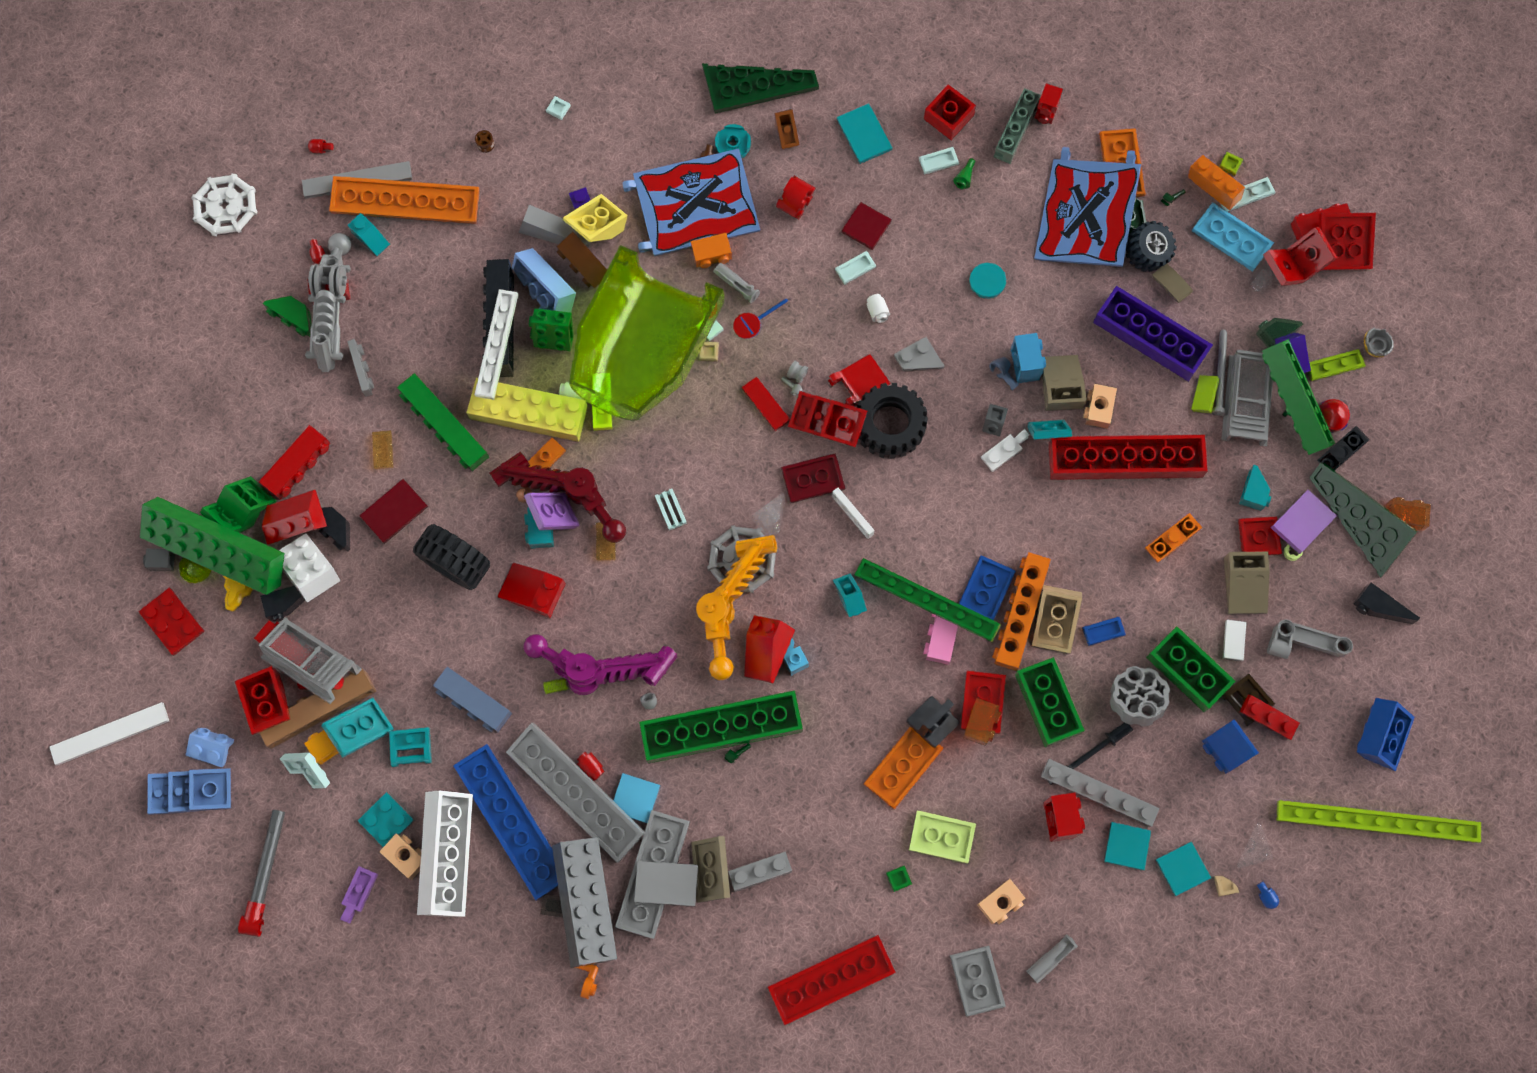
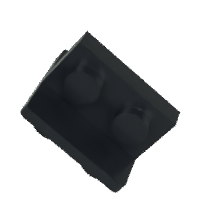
M930 696L906 720L933 748H936L960 723L950 711L954 704L948 699L941 705L933 696Z

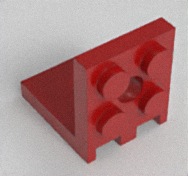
M1319 227L1312 229L1287 249L1268 250L1263 254L1281 286L1302 284L1338 258ZM1311 248H1313L1316 253L1313 259L1309 256V250Z

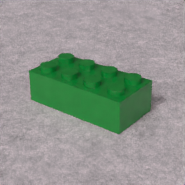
M1177 626L1146 657L1203 712L1210 709L1236 682Z
M1054 657L1016 672V680L1045 748L1078 736L1085 731Z

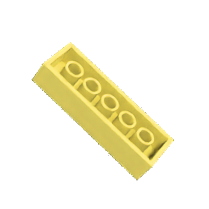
M476 378L467 409V415L471 420L579 442L588 409L586 400L499 382L494 400L479 398L474 395L478 378Z

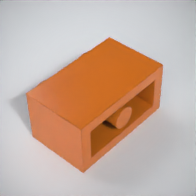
M727 233L691 241L696 267L708 268L711 264H725L732 259Z

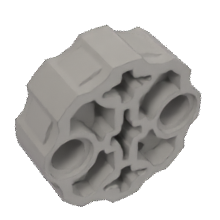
M1137 666L1127 668L1124 673L1117 675L1110 690V706L1112 711L1120 716L1121 721L1129 725L1138 724L1142 727L1152 725L1155 720L1162 718L1170 702V688L1167 681L1163 680L1159 673L1151 668L1144 669ZM1129 677H1134L1137 681H1133ZM1143 712H1148L1150 716L1144 715Z

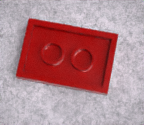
M170 587L138 611L173 656L205 632Z
M966 671L960 730L1000 734L1006 675Z

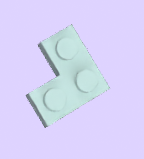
M288 753L280 758L290 774L303 773L312 788H326L330 784L326 773L318 766L315 757L310 753Z

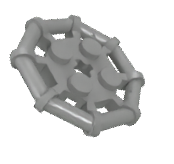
M733 525L716 540L711 541L707 569L711 571L719 583L725 578L719 569L724 567L728 572L733 569L731 568L732 564L739 560L735 549L736 541H741L738 535L752 536L751 539L764 537L765 535L761 532L762 529L735 527ZM733 536L735 541L729 546L724 547L722 544ZM718 550L724 552L723 562L717 563ZM776 553L765 555L768 556L766 569L761 567V565L758 566L760 568L758 572L763 575L753 582H747L749 585L742 592L754 593V590L774 577Z

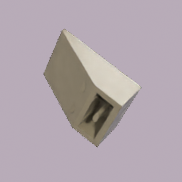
M1078 355L1045 357L1046 368H1044L1042 374L1045 411L1083 409L1086 403V392Z
M1229 552L1224 557L1228 614H1267L1270 573L1268 552Z

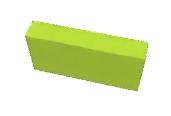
M1199 376L1191 408L1193 412H1212L1219 384L1218 376Z

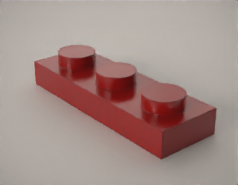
M1249 694L1239 711L1289 740H1292L1300 724L1295 719Z

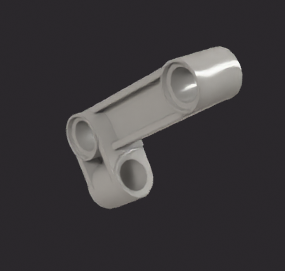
M1285 619L1275 625L1268 644L1267 654L1288 659L1292 643L1336 657H1344L1352 651L1353 643L1347 637L1336 636ZM1280 626L1286 627L1288 634L1282 633ZM1338 643L1344 645L1345 651H1341L1338 648Z

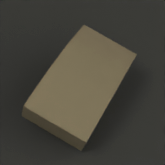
M1168 264L1152 274L1153 278L1166 289L1168 295L1178 303L1193 292L1185 280Z

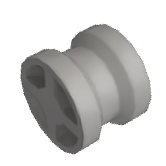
M795 360L788 370L787 377L790 379L794 378L797 383L801 384L809 367L801 366Z

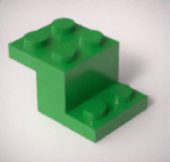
M250 476L225 485L217 502L202 507L200 513L205 518L240 533L252 528L260 512L265 510L268 505L276 503L277 500Z

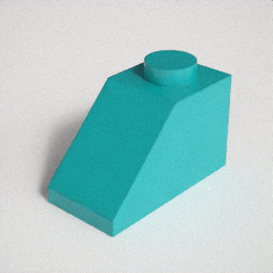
M361 213L347 225L351 233L376 256L390 245L379 230Z
M1253 465L1249 469L1239 504L1262 511L1265 506L1268 507L1270 504L1271 496H1269L1271 489L1257 465Z
M851 573L833 580L843 607L849 617L857 616L867 611L862 592Z

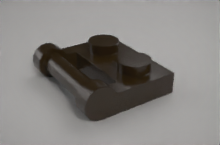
M1250 674L1243 677L1221 696L1244 719L1246 726H1249L1254 720L1239 712L1242 705L1233 696L1236 691L1244 701L1249 694L1270 706L1275 705Z

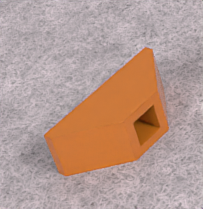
M1189 513L1146 546L1145 549L1158 563L1187 542L1202 526Z

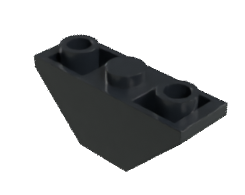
M1356 425L1317 461L1321 463L1320 460L1328 453H1331L1332 455L1323 459L1322 462L1332 468L1339 461L1340 464L1333 469L1335 471L1357 453L1370 439Z
M323 507L322 511L327 527L321 528L319 532L325 538L330 536L334 540L332 544L340 551L344 548L348 552L350 550V523L333 507Z

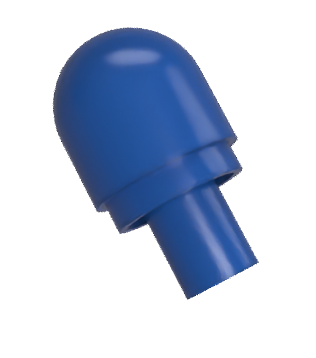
M1264 881L1258 883L1257 887L1261 892L1259 893V898L1264 906L1268 909L1276 908L1279 905V898L1271 887L1267 888Z

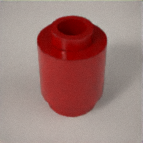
M584 752L577 758L578 763L576 765L593 781L604 774V766L592 752L589 754Z

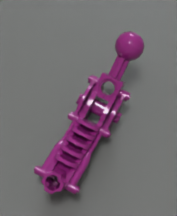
M539 634L527 637L523 646L524 652L530 658L543 657L550 661L554 672L567 679L570 689L578 695H589L597 690L600 684H605L608 681L609 683H614L618 680L621 682L628 678L629 680H634L641 677L645 683L655 686L677 658V653L672 648L663 646L658 653L654 654L647 652L643 655L640 653L634 656L626 655L623 658L619 656L613 659L606 658L596 661L591 655L586 653L574 655L566 649H563L559 654L549 648L547 640Z

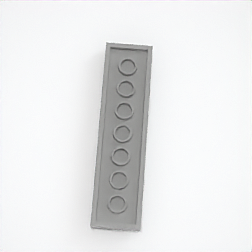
M531 723L506 751L592 838L598 837L599 845L617 863L623 859L645 834L535 723Z

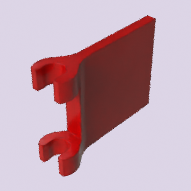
M871 354L843 370L829 376L830 379H828L831 386L840 381L843 382L852 395L845 400L846 403L844 404L856 406L866 392L870 393L872 387L880 388V385L883 383H887V386L891 384Z

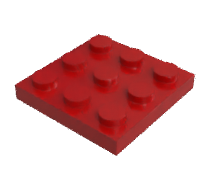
M1319 213L1318 227L1338 257L1322 270L1373 269L1376 213Z

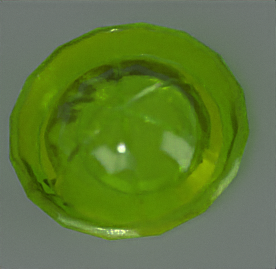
M184 557L179 563L180 576L189 583L205 581L212 571Z

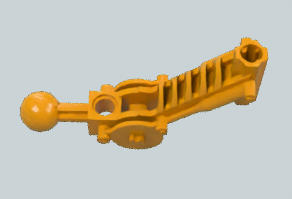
M774 535L736 541L735 549L739 561L732 564L731 568L733 569L725 574L727 577L721 580L719 583L721 586L717 587L714 592L703 595L697 603L696 612L698 617L705 622L706 639L713 643L714 659L710 663L709 671L716 680H726L733 674V663L726 657L725 641L730 640L729 625L732 623L735 614L732 603L743 594L740 591L748 587L749 584L747 582L754 578L752 574L758 572L760 569L758 566L765 562L764 556L777 552V542Z

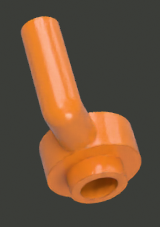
M591 964L575 967L589 972L583 984L580 997L589 999L590 996L594 997L597 989V984L594 983L598 966Z

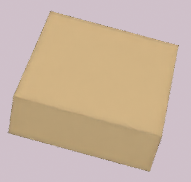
M700 342L699 361L718 362L719 342Z

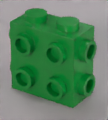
M535 308L533 316L529 317V327H532L530 339H533L534 347L571 351L574 338L572 313Z

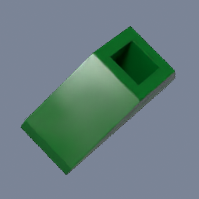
M292 296L263 302L267 309L266 313L271 317L275 318L277 316L281 318L280 321L289 328L293 326L299 335L310 337L311 316L305 304Z

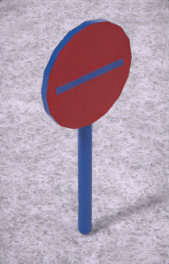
M784 299L758 317L752 313L740 314L733 323L735 333L744 339L755 337L761 329L759 320L785 304L788 299Z

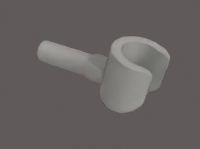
M784 376L781 378L784 383L792 388L791 395H797L796 397H798L799 391L803 392L801 385L792 383Z

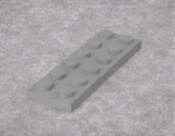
M651 810L617 919L616 928L655 939L665 904L634 902L638 861L677 864L690 821Z

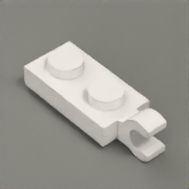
M1024 429L1015 438L1010 434L982 455L981 459L994 472L1022 451L1023 448L1020 444L1028 439V432Z

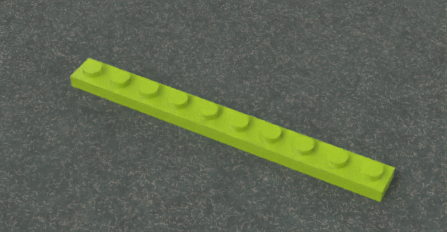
M1282 800L1277 801L1276 821L1481 843V822Z

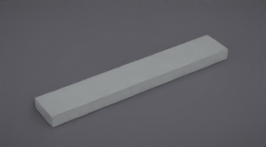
M407 161L302 180L304 197L308 199L330 195L333 176L409 181L413 180L410 162Z

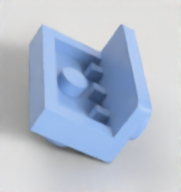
M197 728L189 735L186 756L223 767L227 760L228 749L234 743V739L229 738L225 734L211 732L207 728Z

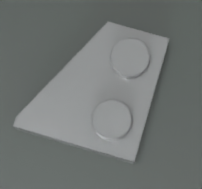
M927 337L894 354L903 371L944 368V364Z

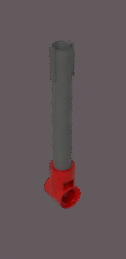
M272 810L251 900L247 902L245 915L239 921V934L260 937L262 934L260 930L261 926L264 925L262 917L266 906L263 903L285 816L283 811Z

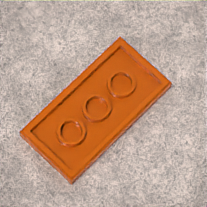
M1136 128L1099 132L1103 162L1126 163L1127 151H1135V164H1141ZM1142 166L1136 197H1145L1146 195Z
M910 726L864 782V785L895 809L944 748L940 744L933 748Z

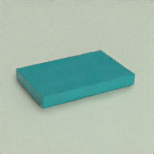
M869 103L837 117L836 120L859 164L892 150L893 147Z
M374 698L337 715L321 725L342 758L394 730Z

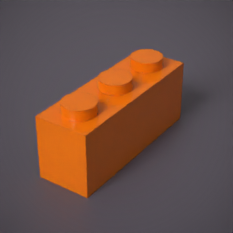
M1204 155L1190 166L1188 178L1229 211L1242 199L1245 187Z

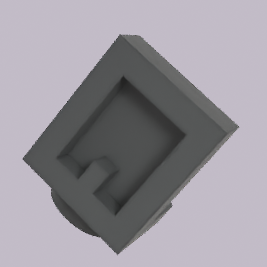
M990 404L982 432L1000 436L1008 408Z

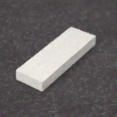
M836 488L833 491V499L867 539L872 537L875 530L843 492Z

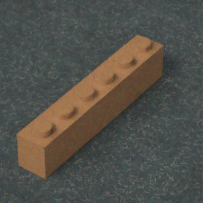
M362 668L357 675L350 672L349 676L343 678L344 684L341 689H331L335 697L331 704L315 694L296 701V705L288 707L290 720L259 732L266 747L272 749L375 693L376 689L367 672Z

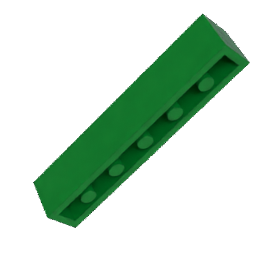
M1289 339L1262 350L1263 360L1271 370L1270 376L1279 388V396L1281 399H1284L1287 414L1292 417L1294 429L1302 439L1303 449L1310 455L1335 444Z
M415 373L397 387L400 391L399 397L405 404L409 402L412 405L410 409L417 417L421 415L424 418L422 421L429 430L433 428L437 432L434 434L441 443L444 441L447 443V450L453 456L457 454L460 458L458 462L465 470L469 468L473 472L489 458L488 453Z

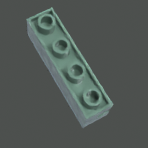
M1024 88L996 146L994 158L1011 164L1039 104L1040 94Z

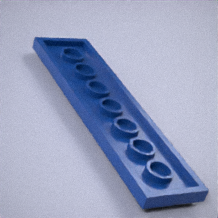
M484 745L453 765L470 794H473L474 801L534 899L537 901L557 888L558 882L553 849L489 745Z

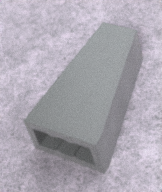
M531 205L528 206L519 230L521 234L559 244L571 232H574L587 247L591 243L563 221V218Z

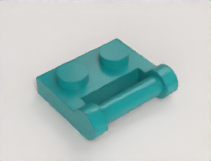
M429 727L389 731L392 767H398L400 764L432 763ZM424 749V754L398 757V751Z

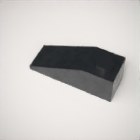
M1372 582L1365 586L1353 603L1356 606V610L1363 615L1367 614L1407 624H1414L1420 619V617Z
M295 585L260 596L265 617L270 621L273 620V622L282 621L285 616L290 615L305 601Z

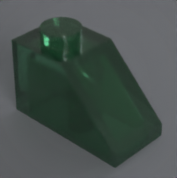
M1274 317L1270 321H1263L1258 326L1259 330L1256 335L1268 348L1276 344V338L1299 331L1303 323L1301 321Z

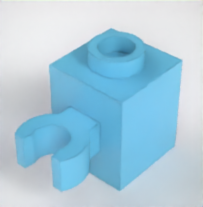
M791 639L783 661L792 676L808 668L809 662L800 646L794 648V640Z

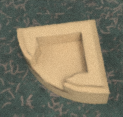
M1214 876L1218 896L1239 893L1237 886L1231 880L1223 876Z

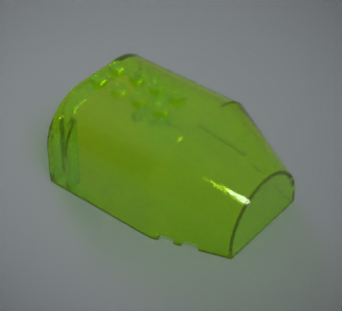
M620 245L578 324L574 360H572L569 380L571 389L586 402L608 414L630 421L639 420L684 384L724 305L723 289L706 282L704 285L706 296L697 297L648 275L640 266L638 253Z

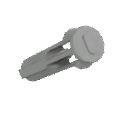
M719 263L714 268L713 272L740 292L746 300L749 299L750 303H753L758 298L760 291L758 289L754 290L753 285L746 283L727 266Z
M1066 934L1059 943L1048 953H1045L1026 972L1038 984L1060 961L1078 947L1077 944Z

